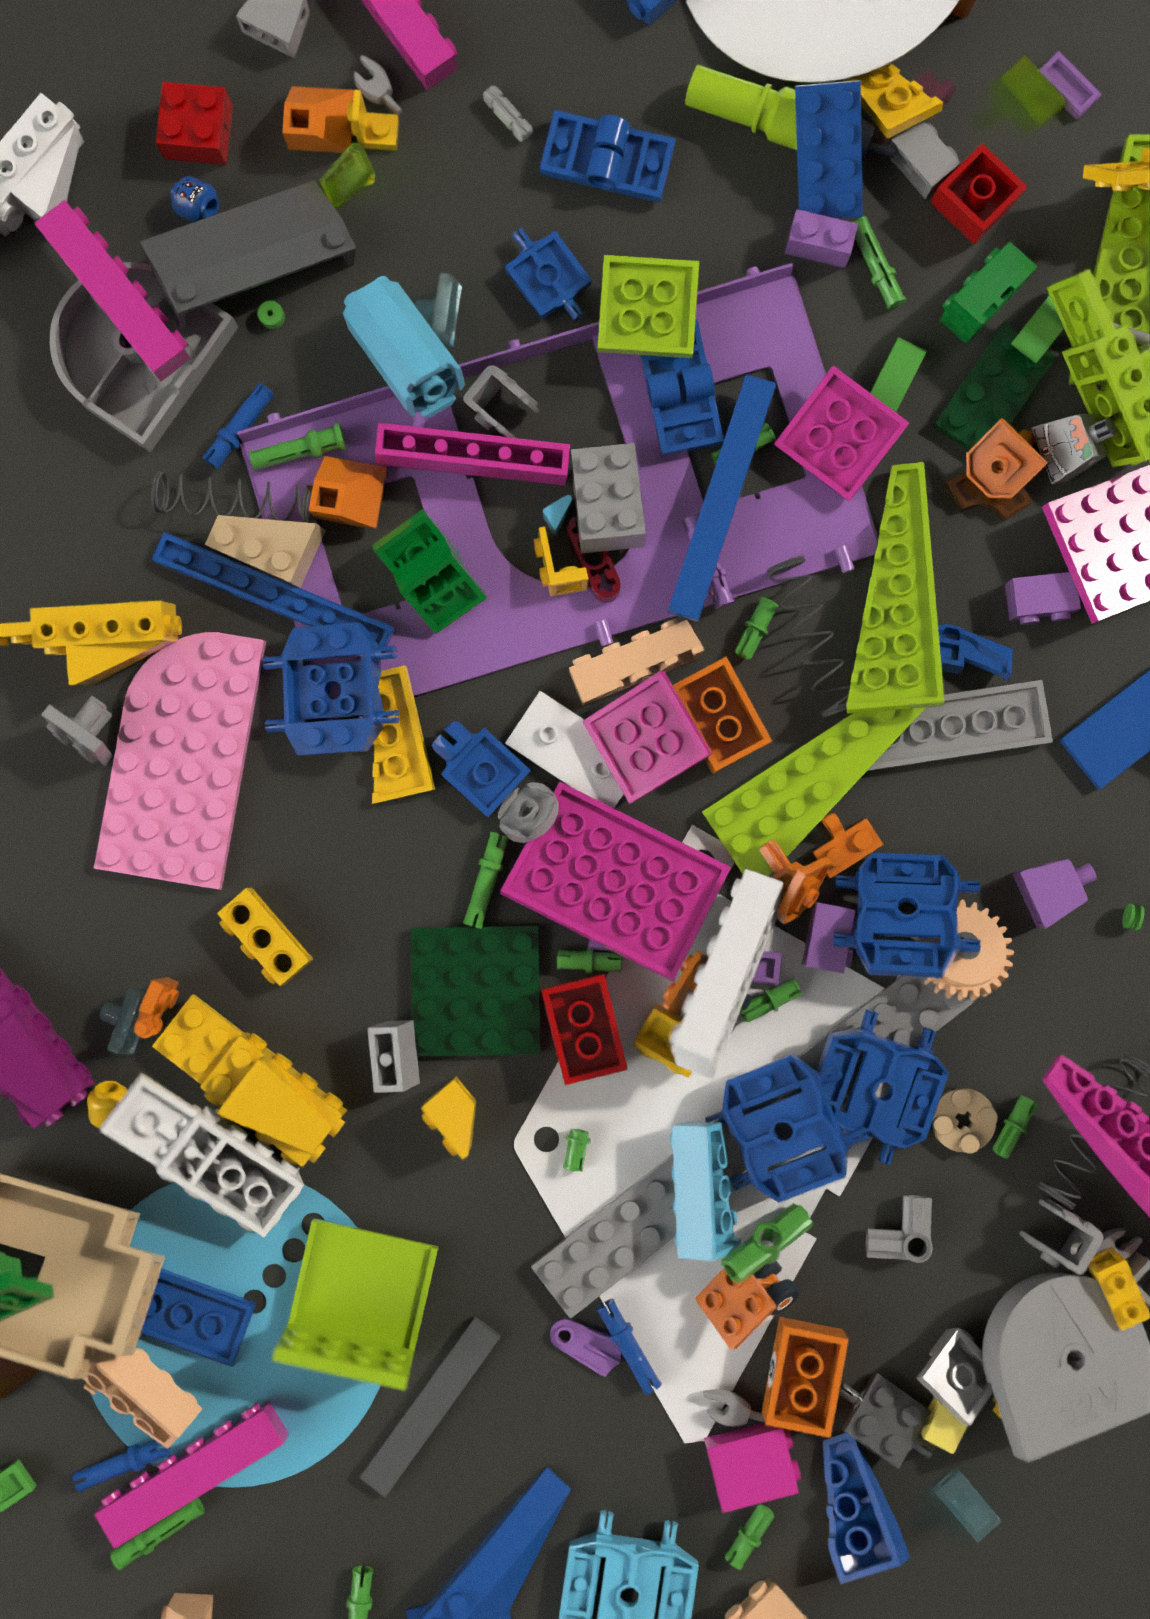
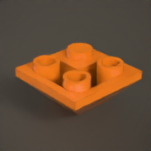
M292 86L284 103L282 132L288 149L351 153L352 131L351 122H348L347 106L348 101H353L354 90Z
M324 456L314 478L309 512L317 520L377 529L387 467Z

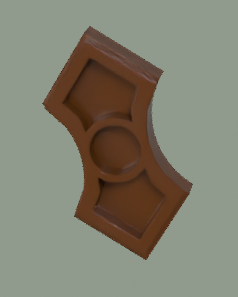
M966 471L944 485L960 511L971 507H984L997 513L1003 521H1006L1033 503L1024 487L1012 498H988L966 476Z

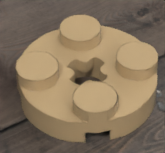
M971 1088L950 1089L943 1092L932 1120L933 1133L937 1140L950 1150L974 1153L991 1140L996 1129L997 1113L993 1109L991 1102L980 1092ZM968 1112L970 1114L969 1120L971 1121L969 1126H963L961 1129L958 1128L959 1121L955 1118L958 1113L964 1115Z

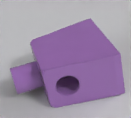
M1069 859L1056 860L1012 872L1037 928L1050 927L1084 904L1088 897L1083 886L1097 880L1096 873L1089 863L1074 869Z

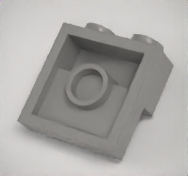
M952 1328L944 1331L928 1353L931 1359L920 1372L917 1379L965 1426L972 1423L993 1393L991 1384L986 1381L982 1351L973 1343V1337L963 1329Z

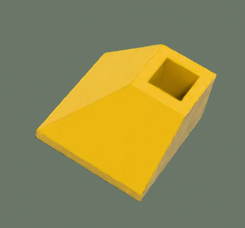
M455 1076L426 1100L421 1107L425 1113L421 1116L433 1131L437 1128L445 1137L442 1142L446 1149L453 1156L459 1154L464 1159L468 1156L472 1146L476 1100L458 1077Z

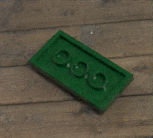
M1005 321L933 425L935 429L968 451L1001 418L1009 425L1012 423L1056 358V355L1047 350L1038 362L1034 363L1011 345L1020 331Z

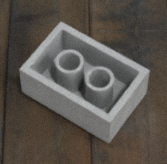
M635 444L571 449V471L581 553L644 547L646 532Z

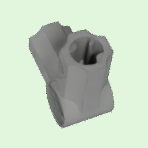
M903 1195L902 1230L867 1228L865 1240L866 1257L911 1260L916 1263L928 1260L933 1250L931 1243L932 1198L920 1195ZM913 1238H921L923 1240V1249L917 1254H912L908 1251V1243Z

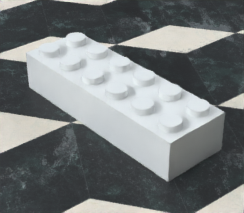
M747 869L742 880L739 878L735 880L731 891V897H734L730 908L725 906L720 916L719 925L722 926L718 936L713 935L708 945L707 954H710L706 965L701 964L695 977V983H698L694 995L689 993L682 1010V1012L686 1013L682 1024L676 1023L671 1034L670 1042L673 1043L671 1052L674 1053L677 1066L713 1079L776 923L777 908L782 901L783 895L782 881Z

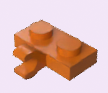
M830 813L821 822L832 839L813 850L812 854L816 860L827 857L833 861L826 874L827 878L831 879L884 844L867 818H863L844 830L837 815Z

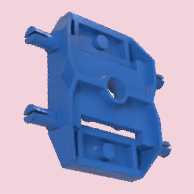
M359 622L293 628L281 656L263 658V662L267 663L263 664L265 670L283 669L284 718L266 720L265 725L271 726L265 727L266 732H285L296 754L300 756L367 752L383 729V724H397L400 718L393 717L400 716L398 710L383 711L378 688L381 676V660L396 659L397 654L392 653L397 652L396 646L379 647L365 626ZM361 656V661L305 666V661ZM338 682L341 686V694L337 699L333 700L329 690L334 683ZM363 716V718L307 722V720Z
M872 853L859 867V872H856V876L836 875V889L845 888L858 891L857 930H854V934L834 933L833 947H853V949H856L869 975L943 978L956 954H960V952L980 954V939H960L957 921L958 895L960 893L980 894V881L960 880L958 871L944 855ZM903 903H910L915 906L916 911L913 914L906 915L901 913L898 907ZM873 935L918 937L921 939L940 938V943L873 940Z
M865 1009L863 1020L858 1029L854 1028L828 1035L816 1071L820 1072L837 1065L839 1069L837 1072L840 1071L841 1078L824 1084L823 1090L841 1131L851 1132L863 1126L866 1130L865 1133L869 1137L884 1143L877 1160L883 1164L891 1165L896 1148L905 1149L926 1140L949 1072L939 1059L933 1055L934 1051L930 1050L937 1031L923 1027L918 1045L916 1047L876 1035L873 1032V1028L879 1013ZM864 1050L865 1054L859 1065V1071L852 1091L849 1094L846 1109L842 1111L840 1109L860 1051ZM887 1082L889 1085L887 1095L877 1098L875 1094L877 1086L880 1083Z
M792 1053L726 1081L722 1110L713 1115L706 1116L705 1121L720 1122L722 1125L727 1124L740 1146L747 1172L731 1177L732 1184L736 1183L733 1186L736 1191L753 1184L756 1189L780 1203L845 1178L848 1150L852 1145L868 1140V1135L865 1133L866 1130L863 1126L848 1133L841 1132L823 1090L824 1084L841 1078L840 1071L837 1072L839 1070L837 1065L820 1072H815V1070ZM799 1087L802 1089V1092L748 1114L744 1115L742 1111ZM779 1122L790 1124L793 1129L792 1137L787 1139L779 1137L775 1130L776 1124ZM826 1145L825 1148L809 1153L802 1157L796 1158L794 1160L778 1165L771 1169H767V1167L772 1166L774 1164L780 1163L792 1157L798 1156L810 1150Z

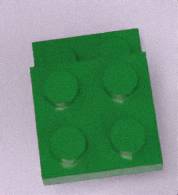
M424 508L372 545L374 552L393 573L399 592L435 634L487 599L483 589L467 571L459 551Z
M0 1252V1322L54 1298L53 1286L51 1284L40 1282L36 1278L22 1277L20 1259L6 1256L5 1253Z

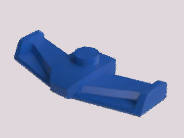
M945 623L938 625L942 671L961 674L964 662L999 675L1007 682L1012 675L1013 649L966 631L960 626Z

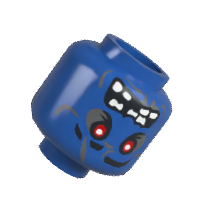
M185 176L175 183L171 189L172 208L179 216L191 222H197L217 214L219 199L215 188L210 184L193 176Z

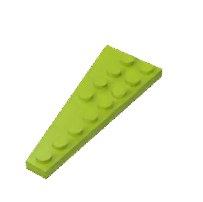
M1129 134L1124 143L1120 162L1141 161L1142 148L1150 147V134ZM1133 185L1130 191L1113 190L1093 276L1099 283V291L1106 307L1112 313L1113 323L1119 325L1127 324L1129 328L1150 334V190L1140 189L1138 185ZM1070 372L1069 384H1075Z
M924 462L892 465L879 539L863 614V623L851 677L850 691L846 703L847 714L944 706L945 703Z
M926 707L853 713L702 811L742 874L744 875L747 869L769 877L773 870L761 854L760 848L765 843L775 840L787 857Z

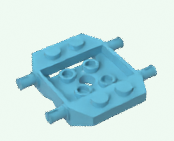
M606 1510L600 1511L599 1527L596 1532L570 1541L559 1619H592L601 1557H606L597 1619H654L661 1566H664L657 1619H691L699 1565L695 1558L676 1544L677 1522L672 1521V1525L670 1520L664 1522L663 1539L661 1541L620 1536L611 1533L614 1513L608 1511L605 1524ZM634 1588L638 1592V1597L632 1602L624 1601L620 1597L623 1589Z

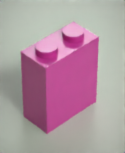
M763 1422L704 1438L723 1513L799 1493L796 1481L802 1479L797 1461H791L788 1449L794 1448L789 1429L766 1425Z

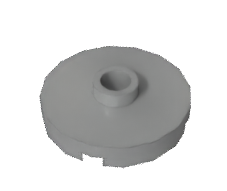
M542 783L526 784L527 787L521 790L516 788L503 800L498 811L499 827L512 841L521 843L533 841L545 834L554 824L558 815L559 803L555 794Z

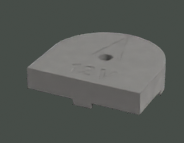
M123 262L130 271L125 275L129 281L133 283L137 280L148 293L149 297L145 301L149 306L153 308L157 305L169 321L165 326L172 333L177 329L189 346L185 348V351L191 359L160 382L136 350L130 347L131 344L80 280L73 284L65 293L54 313L50 328V353L60 380L86 409L151 453L236 332L238 325L232 316L213 303L188 311L185 314L186 327L179 329L150 265L138 262Z
M1061 1272L1042 1273L1022 1280L999 1300L985 1329L982 1358L986 1381L991 1384L1015 1457L1030 1462L1150 1413V1343L1142 1322L1126 1330H1121L1118 1327L1097 1280Z

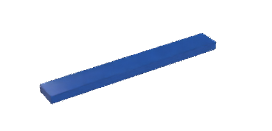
M747 374L745 376L668 608V613L699 622L776 388V383Z
M163 532L151 559L156 564L308 627L359 622L365 626L379 647H387L395 630L391 625L166 532Z

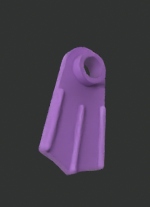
M560 1319L552 1325L550 1339L553 1345L599 1375L605 1377L614 1367L621 1363L620 1350L616 1342H611L608 1337L609 1334L569 1319ZM567 1330L571 1336L567 1340H562L558 1336L559 1332Z

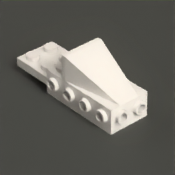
M42 93L38 95L0 141V233L5 237L10 231L13 232L19 228L25 213L37 221L63 200L67 201L78 149L84 143L78 131L81 127L72 119L74 114L63 103L58 102L55 105ZM48 116L49 121L44 123L45 117Z
M141 1073L100 1126V1131L155 1165L157 1173L166 1181L176 1182L184 1187V1190L196 1199L201 1198L208 1202L219 1214L223 1216L229 1215L245 1230L249 1232L254 1231L265 1238L271 1228L279 1222L283 1212L290 1203L298 1197L304 1186L299 1174V1166H293L284 1159L281 1160L274 1156L273 1149L261 1141L254 1143L248 1139V1134L241 1127L233 1124L228 1118L218 1113L219 1109L216 1108L214 1111L207 1106L204 1109L196 1104L192 1106Z

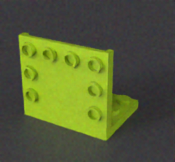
M313 1218L289 1321L275 1347L272 1361L406 1390L439 1246Z

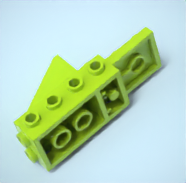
M1090 269L1046 287L1072 347L1064 350L1062 354L1088 414L1093 415L1096 423L1113 416L1111 420L1116 428V435L1103 441L1111 466L1116 467L1127 464L1134 466L1144 461L1150 463V343L1136 347L1135 336L1129 330L1127 324L1115 328L1112 313L1106 307L1099 291V283L1092 275ZM1097 381L1101 384L1100 391L1096 387Z

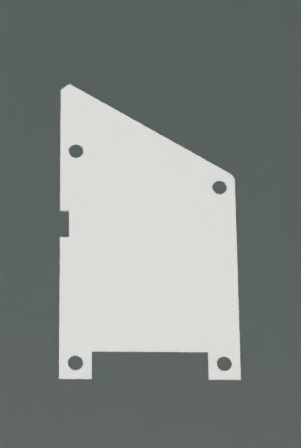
M694 825L690 827L682 843L696 850H707L712 853L716 860L732 868L734 860L719 839ZM717 894L686 958L690 954L694 956L696 951L709 958L710 954H707L709 942L713 935H719L722 927L719 925L720 916L725 906L730 908L732 901ZM774 926L764 951L782 953L779 985L794 977L803 996L778 1007L777 1012L772 1010L750 1022H746L739 1012L736 1020L737 1025L729 1037L713 1079L692 1072L690 1077L687 1078L682 1074L671 1072L666 1065L654 1058L645 1057L633 1046L640 1028L654 1005L657 1003L663 1006L665 999H663L664 993L672 981L622 956L621 973L609 972L606 976V982L628 1070L565 1086L558 1061L514 1140L516 1154L563 1235L567 1237L673 1154V1149L670 1145L672 1125L684 1122H706V1116L720 1112L723 1107L726 1081L792 1053L799 1056L881 992L884 987L848 967H845L844 973L803 966L802 959L805 943ZM680 970L674 980L675 983H677L683 973ZM752 982L747 994L755 998L763 994L764 989L770 990L779 985ZM682 1012L681 1015H679V1014H676V1015H678V1016H680V1017H682V1018L684 1019L686 1013ZM887 1082L880 1083L875 1090L877 1098L887 1095L889 1091ZM848 1101L841 1106L840 1110L845 1111ZM542 1127H551L559 1135L558 1146L550 1152L539 1150L534 1143V1135ZM570 1129L588 1131V1138L591 1139V1143L587 1144L584 1169L582 1172L563 1168L568 1140L565 1137L570 1133ZM868 1136V1140L850 1147L845 1178L778 1203L756 1189L753 1184L740 1188L737 1191L734 1190L728 1198L730 1210H736L738 1223L733 1225L734 1237L741 1238L742 1244L754 1234L755 1228L759 1224L770 1222L793 1203L801 1205L808 1212L809 1217H811L826 1189L841 1196L872 1138ZM826 1146L818 1147L816 1149L810 1150L808 1152L792 1157L780 1163L774 1164L772 1166L767 1167V1169H771L773 1167L784 1164L796 1158L815 1152L817 1150L825 1148ZM805 1232L780 1253L777 1262L782 1267V1270L776 1275L780 1281L785 1279L794 1281L817 1238ZM674 1237L599 1297L606 1308L607 1306L604 1301L614 1298L624 1320L632 1325V1334L662 1383L657 1390L652 1386L653 1390L684 1443L704 1441V1438L708 1436L715 1423L707 1415V1409L722 1411L725 1403L705 1398L703 1391L712 1389L733 1391L774 1315H769L737 1349H730L696 1302V1297L724 1268L721 1265V1260L724 1257L715 1261L678 1259V1248L675 1245ZM761 1241L766 1246L774 1245L771 1241Z

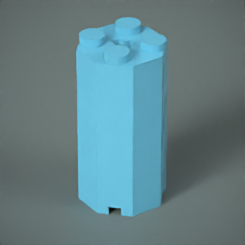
M380 276L368 285L348 294L344 300L346 308L343 312L347 327L408 414L417 417L416 412H418L423 417L430 418L451 406L456 399L453 394L458 387L461 391L465 385L462 370L398 282L390 281L386 276Z

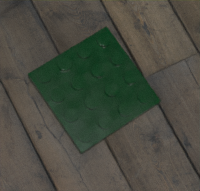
M539 926L482 927V929L476 927L411 928L412 1020H414L417 1056L540 1054Z

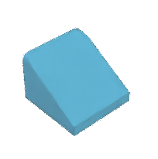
M568 494L543 509V518L554 536L558 534L572 507V497Z

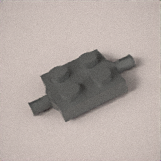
M873 1373L866 1387L859 1392L852 1389L845 1382L840 1384L842 1389H839L838 1395L852 1404L849 1417L841 1430L894 1468H900L907 1453L913 1448L927 1459L932 1456V1453L929 1451L934 1452L935 1447L920 1437L921 1428L930 1413L929 1409L878 1373Z

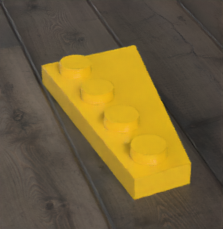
M892 63L864 75L842 80L843 82L861 80V106L887 139L941 112L943 108V101L936 96L933 98L929 97L923 92V86L915 80L910 83L900 75V69Z

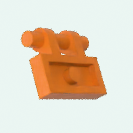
M169 977L151 981L139 1008L141 1012L134 1027L137 1036L148 1038L162 1031L163 1022L160 1018L163 1012L167 1011V1008L172 1009L179 996V991L176 990L179 984L178 981Z

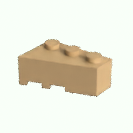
M218 515L205 545L301 588L326 530L316 523Z

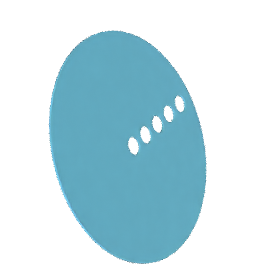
M176 1182L158 1189L132 1208L131 1211L140 1213L130 1246L164 1255L165 1259L162 1269L242 1298L250 1290H259L266 1298L265 1308L261 1312L253 1313L233 1367L140 1334L136 1348L144 1350L155 1366L167 1371L172 1376L174 1383L183 1391L191 1393L196 1398L198 1405L203 1408L180 1437L170 1446V1455L174 1454L176 1458L186 1452L185 1447L197 1438L202 1437L205 1441L214 1435L213 1430L223 1422L230 1420L234 1423L242 1418L241 1413L249 1406L257 1402L261 1406L268 1401L271 1402L289 1433L285 1443L216 1487H250L272 1483L293 1476L329 1455L359 1425L369 1410L380 1385L272 1361L275 1347L289 1321L303 1260L301 1259L298 1262L288 1261L282 1253L284 1243L292 1238L301 1240L306 1247L308 1235L302 1228V1221L309 1213H318L328 1222L358 1227L332 1201L306 1185L302 1187L298 1197L290 1203L283 1212L279 1222L271 1228L265 1238L254 1231L249 1232L245 1230L229 1215L223 1216L219 1214L208 1202L201 1198L196 1199L184 1190V1187ZM271 1264L280 1265L286 1272L285 1282L276 1288L269 1287L263 1281V1271ZM97 1392L95 1395L91 1394L107 1424L128 1447L134 1444L141 1446L155 1440L134 1425L133 1415L130 1413L127 1415L119 1414L110 1407L109 1398L101 1392ZM162 1445L160 1447H157V1450H161L165 1447ZM167 1457L151 1462L150 1464L157 1467V1465Z

